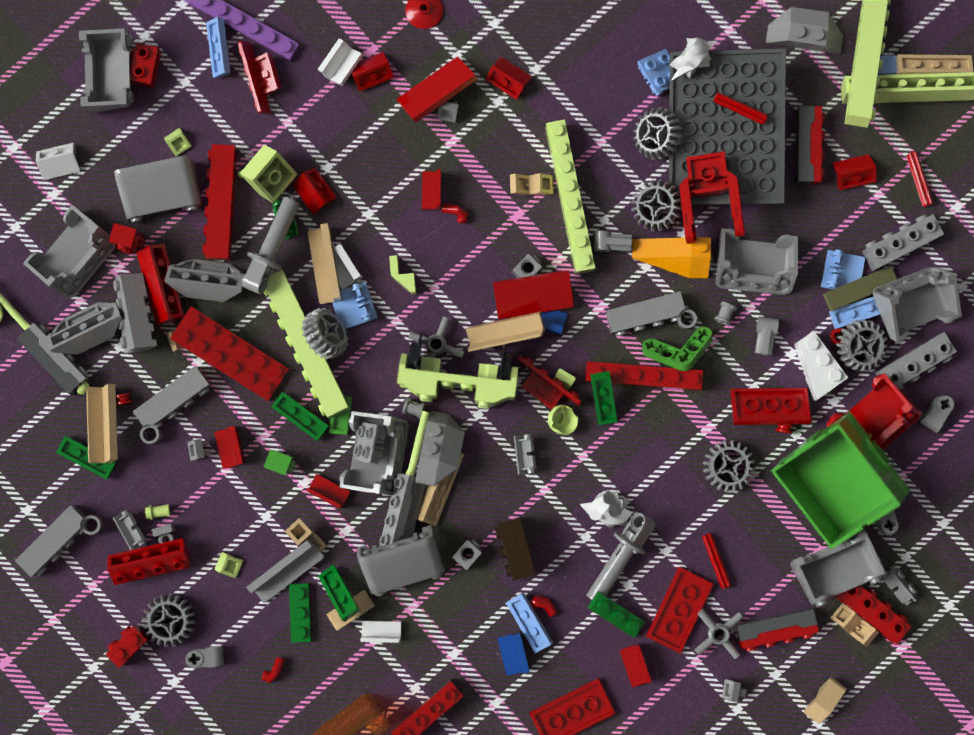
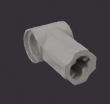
M609 231L594 232L593 251H631L632 235L611 234Z
M759 316L756 326V333L758 334L755 354L772 356L774 337L778 331L779 319Z

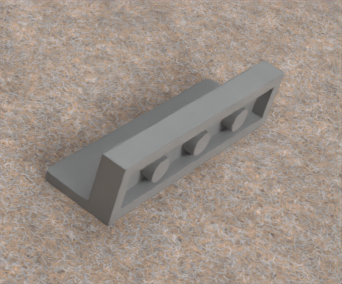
M309 539L246 588L250 593L255 591L261 601L265 603L322 560L324 555L312 539Z

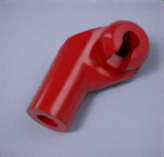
M442 205V213L455 214L458 216L457 222L461 224L467 223L469 215L459 205Z
M537 595L530 600L533 609L537 607L544 608L549 617L558 612L548 597Z
M276 657L271 672L265 670L261 679L267 681V683H272L281 674L285 660Z

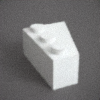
M815 331L810 332L794 344L811 392L812 401L818 400L848 378Z

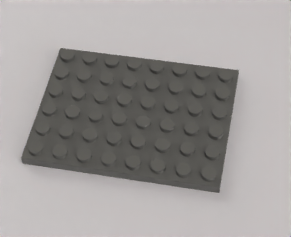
M786 48L708 51L711 58L709 61L710 67H698L690 79L685 74H682L672 80L677 69L670 66L669 110L677 115L676 119L681 121L678 126L683 128L679 131V134L683 136L678 138L680 145H675L677 151H671V156H669L670 187H676L673 193L680 192L679 185L688 177L686 157L725 151L727 171L738 178L742 204H785ZM670 52V63L679 57L682 52ZM717 92L767 114L768 119L762 125L713 101ZM729 191L716 195L693 196L692 201L693 205H730Z

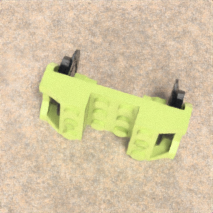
M421 334L417 342H411L409 355L401 354L397 384H400V388H406L417 397H420L421 401L433 402V399H437L439 384L444 389H454V386L460 387L462 391L473 392V388L476 389L475 404H478V408L490 409V406H496L507 400L514 401L518 367H511L510 370L512 353L506 352L505 344H503L501 367L479 363L478 377L440 373L441 359L423 356L421 358L423 339Z

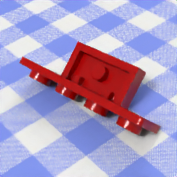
M239 41V54L243 59L244 71L248 76L249 88L255 100V108L258 113L268 115L271 113L267 95L282 89L272 54L267 52L255 58L252 44L246 41Z
M519 356L517 361L532 372L521 386L522 389L550 410L553 409L562 396H565L577 406L581 404L578 394L572 390L569 393L564 389L565 385L557 379L553 381L548 377L549 373L541 367L537 369L533 366L534 362L527 356H524V358Z

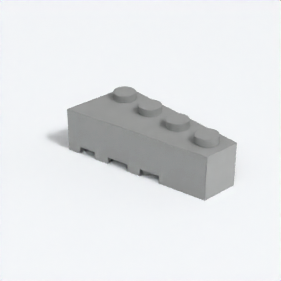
M143 273L118 275L113 282L114 291H117L118 299H116V304L122 317L118 325L122 331V337L120 338L121 348H124V353L146 352L156 347L157 343L151 337L154 328L153 323L150 324L148 322L151 312L150 307L144 301L147 299V292Z

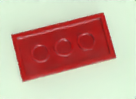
M457 56L396 100L411 119L417 123L475 82L477 77Z
M569 270L493 282L498 319L574 307Z
M744 388L730 390L733 425L811 424L812 422L808 388Z
M678 567L646 637L681 654L699 617L697 613L703 609L714 583Z
M596 678L530 711L529 714L540 735H574L616 714L599 678Z

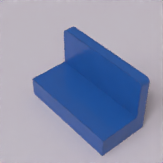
M558 310L541 312L545 331L561 336L567 313Z
M520 632L498 637L506 675L530 672Z

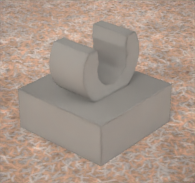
M446 101L439 106L437 119L455 123L459 106L457 101H454V103Z
M196 439L187 442L190 461L199 460L211 454V451L205 452L203 450V446L209 444V441L202 442V439Z
M174 524L152 529L153 536H159V544L164 543L163 538L165 536H168L170 541L174 540V536L171 534V532L176 531Z
M725 679L722 698L731 702H738L739 696L746 697L747 689H742L740 682Z

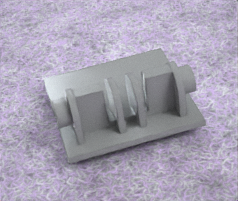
M361 422L357 431L358 442L354 448L355 460L379 464L383 451L374 450V448L383 449V447L375 446V442L384 444L383 441H377L376 439L385 440V426Z

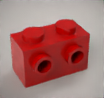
M139 43L135 44V49L133 48L131 51V84L149 88L155 87L162 54L158 47Z
M114 223L109 242L121 250V252L132 255L133 252H137L144 247L145 238L137 229Z
M138 624L132 627L128 626L121 633L123 637L119 641L114 640L107 647L109 651L105 655L118 668L123 667L151 637L149 635L146 636V632Z

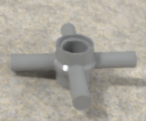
M442 318L437 334L431 335L429 338L423 336L422 343L426 345L429 351L428 357L435 358L436 355H440L443 352L459 358L463 357L464 351L447 345L444 338L450 321L449 318ZM410 331L408 338L418 341L420 334ZM440 340L442 343L441 348L433 349L431 347L432 341Z
M704 609L700 610L697 614L708 626L709 631L708 638L694 649L695 652L700 655L713 643L722 644L731 656L736 659L740 653L728 640L729 630L743 619L742 615L738 612L723 625L721 623L715 624ZM722 629L723 636L716 639L714 636L715 631Z

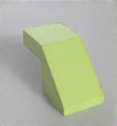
M397 255L389 256L392 278L412 295L416 294L414 273L399 274Z

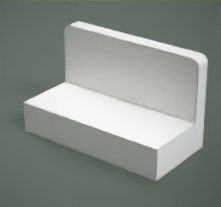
M338 39L318 70L327 79L342 86L363 55L352 49L345 41Z
M74 143L36 152V164L43 180L80 171Z
M339 244L334 247L339 284L341 289L344 290L362 278L342 245Z
M362 621L361 642L400 643L401 621Z

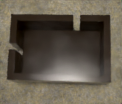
M520 517L497 523L498 527L495 528L497 539H502L503 546H500L502 558H507L508 565H505L507 576L512 577L514 581L536 575Z

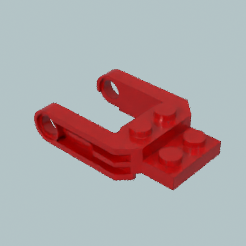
M725 151L686 157L688 177L679 185L686 243H697L692 197L722 194L729 191L735 237L745 236L739 181L734 174L727 171Z

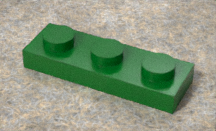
M610 371L590 374L598 425L617 423Z
M283 391L271 406L316 441H319L329 427Z
M68 436L63 438L56 451L57 454L106 480L109 479L117 464L115 461L111 464L89 463L88 447Z
M332 565L318 575L342 621L346 622L360 612L356 601L335 565Z
M309 583L289 584L291 643L311 642Z
M600 592L596 593L587 607L633 638L637 636L645 623Z

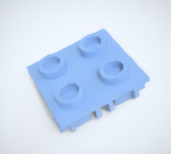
M667 49L638 61V69L645 76L644 80L648 79L646 83L651 84L652 93L656 96L661 95L663 91L670 88V55Z
M828 250L821 287L836 289L862 278L865 257L846 254L842 250Z
M366 282L356 283L350 288L341 290L342 301L332 303L337 318L341 319L345 329L378 318Z

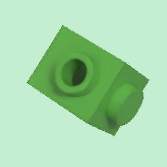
M270 449L264 468L288 476V473L293 472L296 462H293L294 457Z

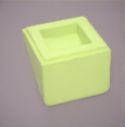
M180 128L164 138L175 156H178L192 146Z
M560 368L553 381L555 379L559 380L565 385L564 389L568 391L576 378Z
M221 552L215 570L236 578L243 560Z

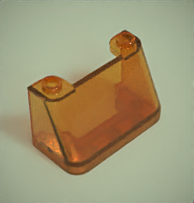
M365 693L315 730L312 735H353L364 726L371 733L380 734L391 726L393 719L374 694Z

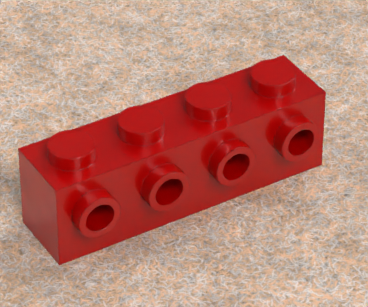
M165 244L148 245L137 251L138 261L143 273L156 325L172 323L183 318L184 313L178 291L165 283V277L170 265Z
M184 538L107 556V570L114 585L190 568V553Z
M859 585L834 596L893 644L897 645L911 628L907 623L908 619L900 613L896 615L891 611L893 607L885 601L880 602L876 598L878 595L869 588L865 590Z

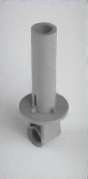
M284 197L259 253L253 254L248 252L247 256L252 259V262L243 277V288L262 294L267 287L273 270H281L282 267L276 264L275 258L300 205L298 202Z
M635 513L622 534L618 532L613 534L620 543L586 594L588 598L593 600L597 592L607 596L634 553L637 554V552L645 555L646 551L642 546L655 528V521L651 517L642 513Z

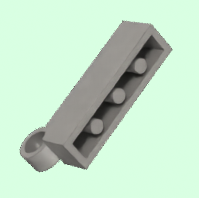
M681 291L606 310L605 312L610 333L616 334V336L625 335L627 330L634 329L635 332L646 329L645 326L653 324V327L660 326L669 319H671V322L677 321L678 326L682 329H690L697 322L695 312L685 309ZM688 313L692 316L693 322L691 325H684L681 322L682 314Z
M194 366L133 411L144 426L140 431V438L143 442L147 444L159 442L161 439V430L159 428L163 425L161 422L167 418L169 420L174 418L178 414L177 411L179 409L189 407L194 403V398L198 395L202 397L210 391L208 388L212 385L199 367ZM149 428H153L156 431V437L152 441H148L145 437V433Z
M70 505L15 562L30 577H40L46 572V566L50 562L54 563L60 558V552L64 548L68 549L74 544V538L78 534H98L103 528V521L96 515L85 516L75 505ZM92 518L98 524L97 529L93 532L87 528V522Z

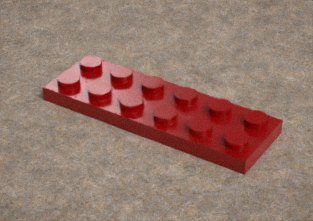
M192 306L170 337L177 344L267 401L289 370Z

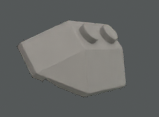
M790 7L768 25L766 44L841 54L843 34L829 12Z
M190 259L176 265H169L165 283L187 298L224 302L242 292L244 274L240 273L230 263Z
M95 303L63 319L54 328L53 332L46 336L51 352L78 355L113 338L122 319L117 304Z
M430 411L415 483L436 486L440 481L458 469L465 432L449 414Z

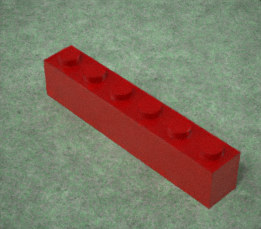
M212 144V149L208 151V161H211V166L207 169V180H210L209 187L206 188L208 206H205V217H207V225H204L203 230L204 236H206V244H203L202 253L207 260L231 261L237 148L235 145Z
M590 361L586 363L585 382L592 383L590 374L610 371L611 384L690 391L702 390L703 370L690 369L688 371H680L675 368Z

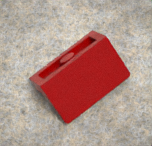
M384 52L359 61L352 71L359 92L394 78Z
M500 57L492 65L485 80L517 100L532 76L505 58Z
M868 154L832 163L837 173V187L839 190L877 182L876 165Z
M316 168L303 172L292 184L313 215L323 206L337 199Z
M437 169V171H422V210H441V169Z
M237 426L216 431L215 438L222 468L226 469L246 464Z
M316 474L310 487L306 490L339 509L343 508L351 491L339 488V485Z
M634 644L620 649L619 651L631 686L635 687L644 683H652L640 646Z

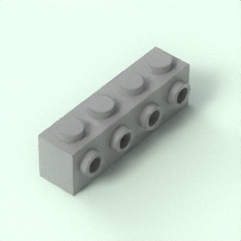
M924 214L915 219L917 223L913 225L907 223L899 227V232L894 234L891 231L883 235L882 241L877 243L874 240L866 244V249L862 253L871 270L874 271L944 235L934 214L928 217Z
M945 332L876 371L875 374L876 376L883 373L887 374L902 389L905 382L909 381L912 383L920 378V373L924 371L926 373L931 372L937 368L935 364L940 361L943 364L953 358L952 354L957 351Z

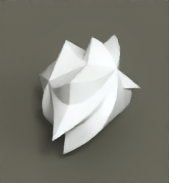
M686 38L688 43L685 50L669 64L677 69L672 80L682 74H685L690 79L698 67H710L709 61L711 58L708 51L717 41Z
M610 490L599 493L593 502L580 504L592 520H599L611 529L616 525L627 526L629 523L627 520L633 513L623 507V501L619 499L618 493L611 492Z

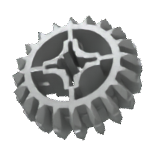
M652 108L650 111H644V116H639L640 123H635L638 127L637 130H633L636 136L632 139L638 141L635 146L640 148L639 152L641 154H644L647 158L657 160L665 159V156H671V151H677L675 145H680L678 138L683 137L679 134V131L683 128L678 126L681 121L676 119L677 115L671 113L670 110H664V108ZM663 119L665 124L660 125L656 120ZM650 143L658 144L659 147L654 149Z
M651 180V186L645 182V189L638 187V191L641 193L640 195L634 193L633 196L638 199L637 201H631L632 204L636 205L631 211L638 212L633 217L634 219L640 218L638 221L639 225L644 224L645 229H648L651 225V231H655L657 227L659 231H663V225L667 229L670 228L669 221L676 224L673 218L674 216L680 218L681 215L676 212L677 210L682 211V207L677 206V204L681 203V199H676L680 196V192L673 193L676 190L675 186L670 187L669 182L663 185V180H658L656 185L655 180ZM662 190L669 195L671 204L664 203ZM656 191L651 200L644 201L649 193ZM656 201H658V203H660L661 205H663V206H665V207H661V206H660V208H657L658 210H656V208H654L653 206H651V205H649V204H653V205H654V203H656ZM643 207L651 210L652 221L644 214ZM670 210L664 219L658 221L663 211Z
M325 308L315 309L307 314L302 321L303 326L301 329L304 331L302 336L306 338L305 342L310 345L309 349L312 348L314 354L318 353L320 358H336L349 345L347 342L349 340L347 336L348 331L345 330V325L342 324L341 319L337 318L336 313L332 314L331 310H326Z
M861 319L860 322L854 320L853 325L846 324L847 330H841L843 336H837L841 340L840 343L836 344V346L840 347L837 351V354L841 355L839 359L843 362L845 361L844 365L852 370L864 371V369L871 370V366L878 367L877 361H883L881 355L887 354L883 351L884 348L889 347L887 344H884V341L888 339L882 336L885 331L879 329L880 326L870 320ZM867 330L870 335L863 337L859 332ZM860 354L865 356V359L862 360L854 358L855 355Z
M726 440L722 441V447L719 443H716L715 447L717 450L712 447L709 448L712 456L705 454V457L710 459L709 462L703 461V465L709 466V468L703 469V472H710V475L705 477L706 480L713 478L714 480L710 485L714 486L718 483L717 490L724 486V492H728L729 486L732 492H736L735 485L740 490L743 489L741 482L748 485L749 481L746 477L753 478L749 471H755L754 467H750V464H754L755 460H748L753 454H745L748 448L744 447L741 450L740 442L735 447L733 440L729 442V446ZM724 451H734L737 454H739L740 457L732 460L728 457V455L725 454ZM720 455L721 466L714 470L715 459ZM727 461L735 463L731 467L732 472H729V469L722 470L727 466ZM743 462L744 470L739 478L737 467ZM727 473L734 482H725L718 475Z
M173 594L168 595V600L165 595H161V601L158 598H154L155 605L153 603L148 604L151 610H144L148 617H143L142 620L148 621V624L143 625V629L149 628L150 630L145 634L146 636L153 634L150 639L152 642L158 638L157 645L159 646L163 641L165 647L169 646L170 641L173 647L177 645V641L181 644L184 642L183 637H190L186 631L192 632L194 630L189 624H195V620H190V617L194 616L195 613H188L192 606H184L187 603L186 599L180 603L181 596L179 595L176 596L175 600H173ZM168 605L177 607L182 614H174ZM162 606V617L160 620L154 621L157 610ZM168 616L169 618L172 617V619L177 618L176 620H173V622H171L170 625H168L169 623L166 624V622L160 623L161 621L167 619ZM184 620L181 631L175 635L176 623ZM156 627H164L169 636L161 634Z

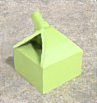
M266 145L262 146L243 170L238 171L239 178H244L260 196L272 203L277 200L298 175L277 151Z

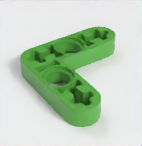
M708 327L698 328L682 349L656 339H647L642 344L643 354L650 359L680 371H688L711 344L712 331ZM691 347L699 348L697 351L689 350ZM668 352L673 354L670 357L663 356L664 353Z

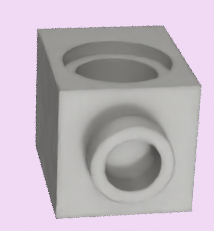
M527 254L512 270V273L517 278L537 275L542 269L540 265L542 262L535 255L531 257ZM531 264L534 270L531 273H526L523 270V266Z
M467 539L452 558L467 570L482 553L479 550L481 546L475 540L470 542ZM465 548H471L474 551L472 558L466 559L463 556Z

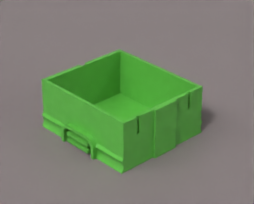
M848 412L827 428L820 429L804 440L798 448L780 459L771 470L830 549H833L861 531L866 524H872L901 505L910 491L909 487L893 468L894 463L888 464L889 458L875 440L870 441L872 435H868L851 412Z

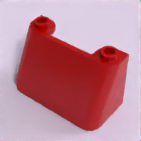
M885 373L873 379V390L848 411L851 412L868 435H872L870 441L875 440L882 450L912 426L923 414ZM833 414L826 423L827 427L846 414Z

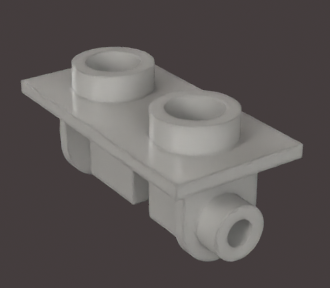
M531 434L514 436L518 474L535 473V469H537L535 455L530 453L534 451V438H531Z
M126 509L121 514L113 517L130 550L147 544L145 541L147 538L144 537L140 528L136 525L137 523L132 516V511L129 512Z
M892 565L890 573L888 570L885 571L886 574L882 576V580L891 590L896 586L899 588L894 591V594L902 604L904 603L907 606L912 602L911 598L914 602L916 601V593L918 592L913 584H908L904 579V573Z

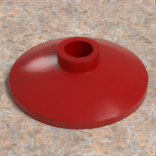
M408 0L405 9L406 17L414 27L430 29L436 26L442 18V3L440 0ZM422 6H426L428 9L426 11H421L420 8Z

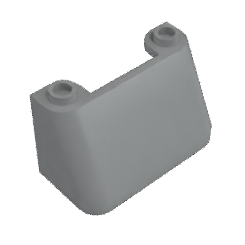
M125 28L79 31V41H84L82 53L85 55V90H83L85 97H80L81 107L88 113L129 107L134 102L130 79L131 34L128 35Z
M179 156L114 171L126 219L132 224L143 222L142 219L149 214L177 208L193 212L199 210L198 207L203 206L195 163L189 156Z
M73 205L70 206L63 217L68 227L44 255L40 252H34L23 263L45 284L67 299L73 298L78 294L116 247L109 242L110 235Z
M721 229L716 271V285L718 287L785 295L792 291L798 275V236L783 235L777 239L776 243L740 240L739 237H735L734 229Z
M939 267L922 269L872 290L874 301L889 337L895 342L905 341L909 337L910 329L935 319L941 320L944 323H951L956 318L962 317L956 274Z
M352 411L349 418V426L352 431L356 432L354 448L358 442L357 431L361 422L385 426L386 435L385 440L376 439L377 441H383L384 444L375 442V446L383 447V449L374 448V450L383 451L379 464L355 460L353 450L351 469H346L341 473L339 488L392 496L397 473L402 474L409 431L408 421L392 416Z
M431 525L423 527V532L419 535L416 532L413 533V537L377 548L376 545H373L372 549H368L366 545L357 547V558L371 594L381 596L389 590L429 578L437 579L442 576L445 569Z
M865 530L848 538L833 549L827 547L813 554H808L804 558L799 557L790 563L811 605L816 604L817 607L828 603V598L869 581L871 584L882 580L881 576L886 574Z

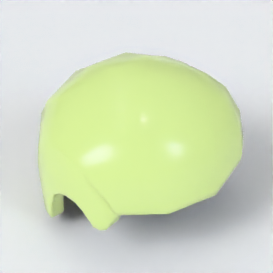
M555 406L548 414V425L555 433L569 435L578 426V416L574 414L573 409L569 406Z

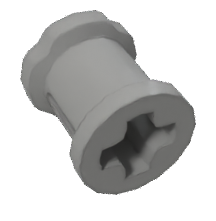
M721 302V309L714 320L723 325L730 326V319L733 312L737 310V307Z
M406 398L402 413H408L420 419L422 411H425L426 403L411 401L410 398Z

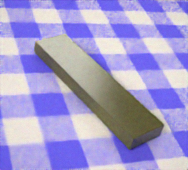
M888 266L828 291L823 296L831 312L873 294L872 290L874 288L894 281L897 278L892 266Z

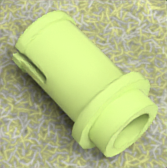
M169 504L145 507L146 519L153 520V518L169 517Z

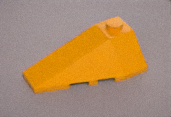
M697 237V243L687 244L685 238L632 239V259L689 279H708L711 259V238Z

